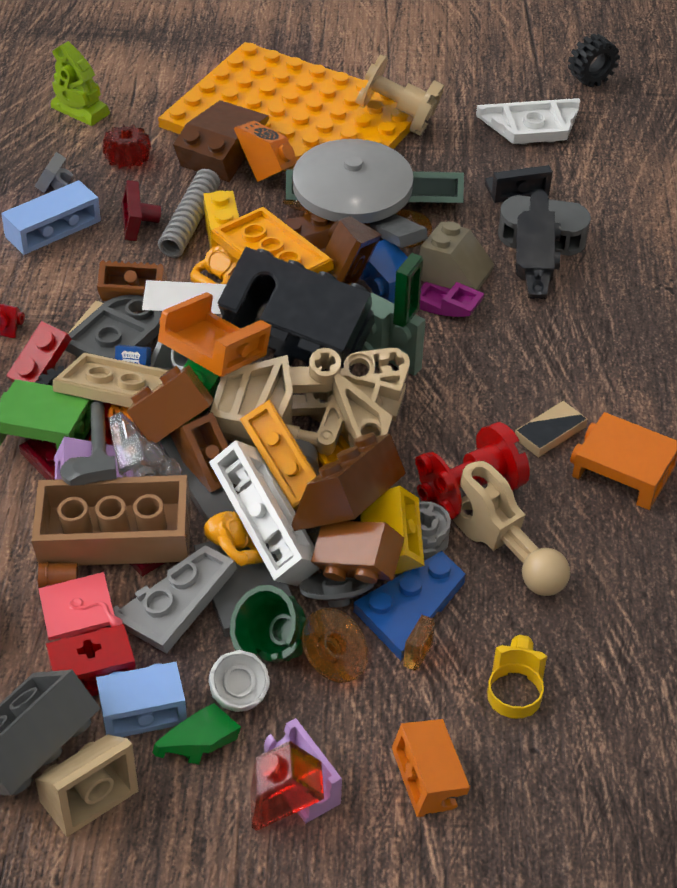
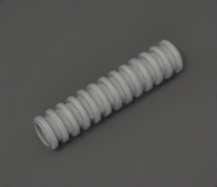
M201 169L196 173L160 237L158 247L168 257L176 258L183 254L204 215L203 193H212L219 188L220 178L214 171Z

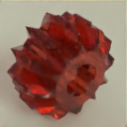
M123 124L119 128L112 127L111 131L105 132L102 144L103 154H105V159L108 160L109 165H117L119 169L124 166L130 169L134 165L142 166V162L149 160L151 149L149 134L145 133L144 128H136L135 125L128 127Z

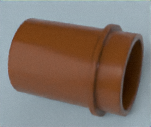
M47 561L38 565V588L78 579V563H49Z

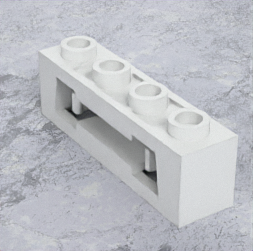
M235 440L209 463L273 580L298 586L303 580L320 569L311 562L315 546L305 529L293 530L291 524L296 513L258 449ZM272 554H276L279 561L275 562Z

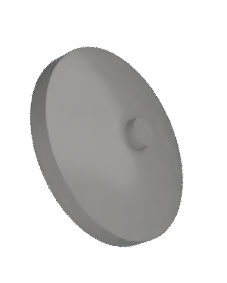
M339 139L319 144L305 152L298 159L293 169V191L300 204L311 213L334 222L349 216L361 223L385 219L397 213L407 204L413 190V172L408 161L394 149L369 140Z

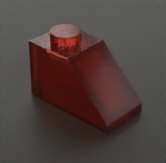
M291 741L256 757L250 789L251 827L258 831L323 800L322 762Z

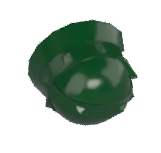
M260 585L247 591L236 603L230 619V637L236 651L242 650L254 653L256 656L258 654L262 659L271 663L289 662L291 659L302 655L303 645L308 635V621L295 596L288 597L282 589L273 585Z

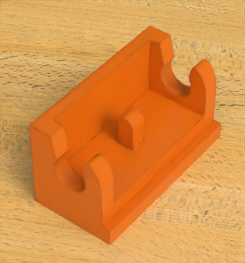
M444 720L401 723L391 749L416 817H424L425 814L444 812L457 808L456 799L449 797L467 795L470 785Z

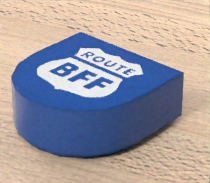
M117 345L115 346V359L150 366L151 348Z

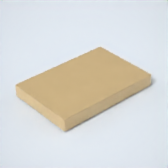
M83 353L53 380V391L130 407L134 403L131 400L134 394L146 386H149L151 390L162 383L159 378L169 370Z

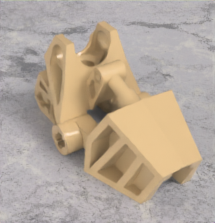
M321 348L312 353L309 367H289L288 355L243 366L220 378L210 413L213 412L225 439L232 442L237 440L256 447L241 423L240 418L270 399L295 439L310 442L316 446L320 454L325 456L331 455L336 448L340 435L343 436L350 447H353L355 445L354 440L362 435L375 433L377 437L388 434L392 421L396 422L404 398L405 381L409 372L410 359L408 354L398 348L360 351L350 354L344 361V368H341L339 354L330 348ZM389 361H395V364L399 366V370L392 371V367L388 366ZM375 362H378L379 373H375ZM362 363L368 367L369 372L365 376L357 377L350 372L349 368L353 364ZM293 393H305V395H293ZM309 415L313 420L321 422L318 432L300 429V426L292 425V416Z

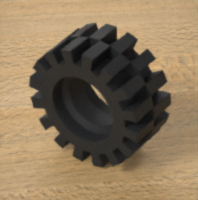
M591 34L590 38L588 36L583 38L584 43L579 41L576 44L578 46L577 50L573 49L571 51L574 56L569 57L568 62L571 64L568 65V68L571 71L570 73L584 85L594 87V84L600 86L601 80L603 82L608 81L607 76L609 74L612 76L615 73L612 69L618 67L619 64L616 61L620 60V55L617 54L619 49L601 34ZM597 57V59L595 60V62H594L593 64H591V62L594 60V58Z

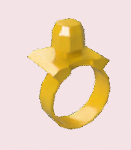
M517 635L512 639L511 646L501 645L496 647L493 672L488 681L487 697L491 707L500 715L508 718L522 719L531 716L539 709L544 693L543 676L547 655L533 650L534 643L529 636ZM508 673H520L527 676V679L535 684L540 696L532 704L523 707L511 706L495 697L491 690V685L498 678L506 676Z

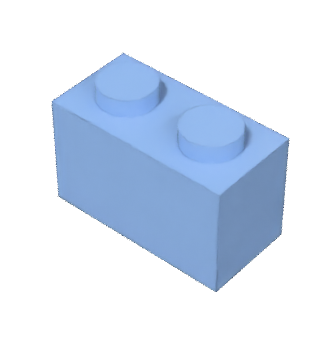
M177 662L158 663L145 668L125 672L117 671L109 675L96 677L106 735L126 737L174 727L187 719L186 702Z

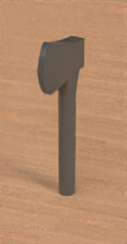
M94 401L91 404V456L70 458L61 466V478L70 486L117 479L115 456H108L106 453L105 406L101 401Z

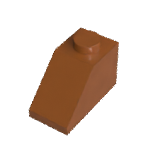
M213 412L186 422L170 433L183 463L209 492L222 487L209 462L228 447Z

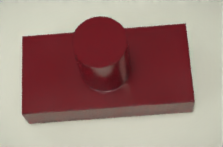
M127 180L121 203L124 240L137 241L141 221L160 222L161 205L141 203L139 182Z

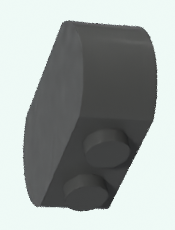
M516 195L506 199L501 205L498 237L501 242L510 248H516L517 218L523 211H529V196ZM549 199V211H555V223H561L560 241H555V251H560V255L567 256L580 253L587 244L591 221L589 211L579 203Z

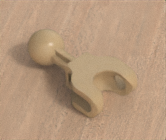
M484 461L468 464L463 470L460 482L466 496L461 497V513L453 521L469 539L475 542H484L493 551L505 544L523 563L522 577L524 583L532 592L541 596H551L562 591L570 578V566L565 556L552 548L539 549L521 530L526 514L518 507L508 481L492 465ZM472 476L484 478L488 483L487 487L484 489ZM463 510H473V516L465 514Z

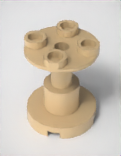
M380 54L376 63H372L366 73L365 79L368 80L365 88L360 90L356 103L364 108L374 92L397 102L396 109L414 117L410 131L421 136L428 125L425 120L428 121L430 116H433L442 97L445 85L434 80L427 92L410 83L403 87L383 77L388 56Z

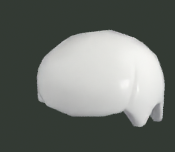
M237 650L226 653L217 659L211 668L208 682L212 697L222 708L234 712H242L256 707L264 699L269 689L270 677L268 676L266 665L254 653Z

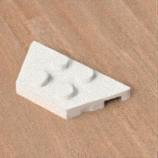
M580 99L477 105L476 115L512 144L552 143L568 139L579 111Z

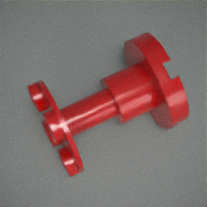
M495 422L482 427L476 436L477 449L465 454L463 463L451 469L434 452H425L416 456L415 464L421 482L417 486V492L421 501L434 502L442 506L449 513L451 520L457 518L462 509L459 488H461L460 482L463 470L468 464L477 461H484L492 465L508 481L512 491L525 485L529 480L530 467L526 453L519 454L514 444L520 441L517 435L502 422ZM472 476L481 486L488 484L484 478Z

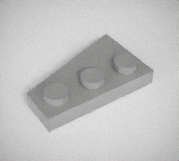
M205 545L169 569L167 577L149 589L146 585L135 592L136 598L122 608H119L117 605L113 607L114 615L121 618L126 631L167 654L238 569L236 563L231 558Z

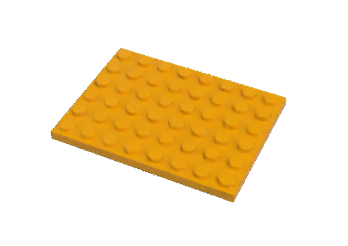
M244 42L159 116L158 123L160 128L180 134L189 121L221 100L268 115L269 120L265 126L287 137L298 161L309 149L319 144L339 139L369 140L394 149L410 132L414 117L396 109L397 102L377 92H374L364 108L357 104L356 98L360 90L366 87L368 80L349 76L347 73L337 72L322 65H315L297 57H290L276 50L265 49L254 43Z

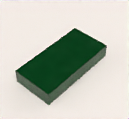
M411 253L396 271L393 324L403 328L420 308L423 259L422 256Z

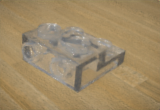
M121 411L109 418L119 474L123 477L183 475L179 463L174 458L170 459L165 455L164 447L160 441L157 443L154 441L149 442L135 422L131 421Z

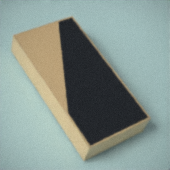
M562 401L515 430V434L520 440L519 443L539 458L586 428L588 419L565 401Z

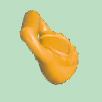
M220 245L212 247L206 253L205 259L194 266L190 273L191 282L218 284L200 273L203 270H207L208 273L222 280L220 284H227L239 260Z
M232 511L220 512L212 516L205 523V536L212 543L220 546L239 566L264 562L237 513ZM246 546L250 548V550L238 551L246 548Z

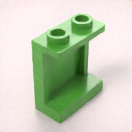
M15 379L11 387L2 394L0 399V445L7 435L56 443L57 450L64 437L84 440L91 429V404L94 400L54 392L51 385Z

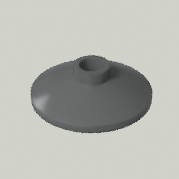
M319 573L303 580L299 587L301 594L306 597L328 601L330 607H344L351 603V598L365 593L375 584L365 583L356 578L346 577L345 581L342 582L326 578L323 573Z

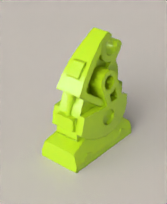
M69 41L52 50L57 61L55 63L56 73L54 74V82H52L56 97L51 100V108L90 126L110 114L109 108L99 100L101 95L99 85L92 78L95 76V73L84 56Z

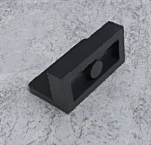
M549 165L494 172L493 177L485 178V186L494 203L504 202L506 199L516 195L531 197V194L536 192V190L539 191V189L546 192L549 196L553 171Z

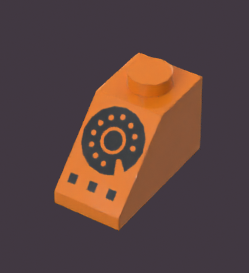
M255 120L233 128L257 182L295 166L297 159L286 136Z

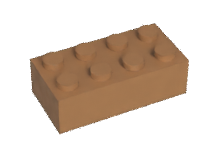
M187 475L117 477V479L75 486L66 484L62 479L38 480L31 540L38 565L47 561L49 563H78V566L183 561L189 556L191 498Z

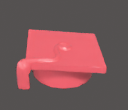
M104 572L38 588L49 641L94 632L106 626L114 627L123 624L121 618L114 615Z

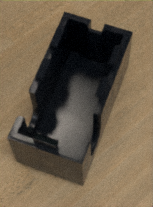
M245 247L217 302L222 319L239 328H244L254 323L261 308L267 303L259 320L272 325L268 348L276 351L273 354V358L288 355L289 366H292L294 359L306 362L304 367H309L310 357L313 352L321 348H330L339 354L341 368H344L346 358L350 354L362 350L375 323L374 312L370 310L372 307L371 293L365 287L356 283H350L349 285L340 282L327 272H313L294 260L286 262L275 258L272 253L264 249H257L256 251ZM353 364L352 366H350V368H349L350 372L352 371V369H353V367H354L355 364Z

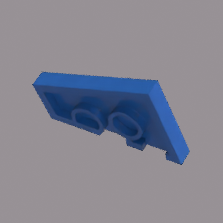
M443 551L425 560V566L404 572L354 602L353 612L400 661L407 654L408 642L410 646L411 642L413 643L416 639V636L420 638L423 635L431 619L437 612H441L465 583L466 574ZM417 626L419 627L418 635H417V630H416V633H415V632L413 633V631L415 630V628H416Z

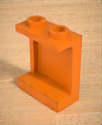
M208 292L162 311L159 321L158 342L220 377L246 366L267 354L272 325L262 320L244 328L233 325L212 313L213 295Z
M604 412L597 423L592 422L589 425L584 443H578L570 458V462L574 464L572 477L579 480L585 469L630 486L639 490L636 505L650 510L676 467L677 440Z

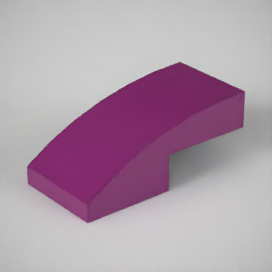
M425 282L421 287L419 309L443 316H470L484 299L485 293L458 282L451 289Z

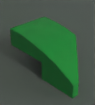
M213 703L194 713L166 733L154 744L152 753L160 758H164L167 753L184 755L188 758V763L199 765L202 753H211L237 740L241 726Z

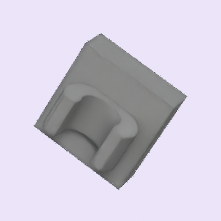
M56 152L34 187L45 192L50 183L55 190L66 186L73 176L69 170L61 168L66 158Z

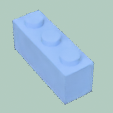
M79 180L1 213L5 237L23 255L101 221L98 196Z

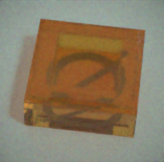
M421 615L405 642L404 667L414 671L420 668L433 645L434 619Z

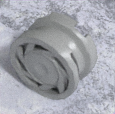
M421 501L419 502L423 554L424 559H427L440 551L444 552L448 547L451 518L442 506L434 502Z

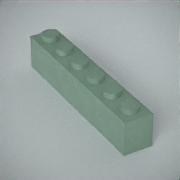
M286 169V200H297L293 191V169ZM412 171L413 190L408 202L463 203V172Z

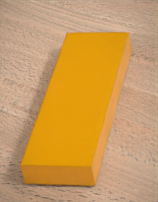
M269 399L240 418V421L289 503L297 510L307 483L314 479L317 474L275 405Z

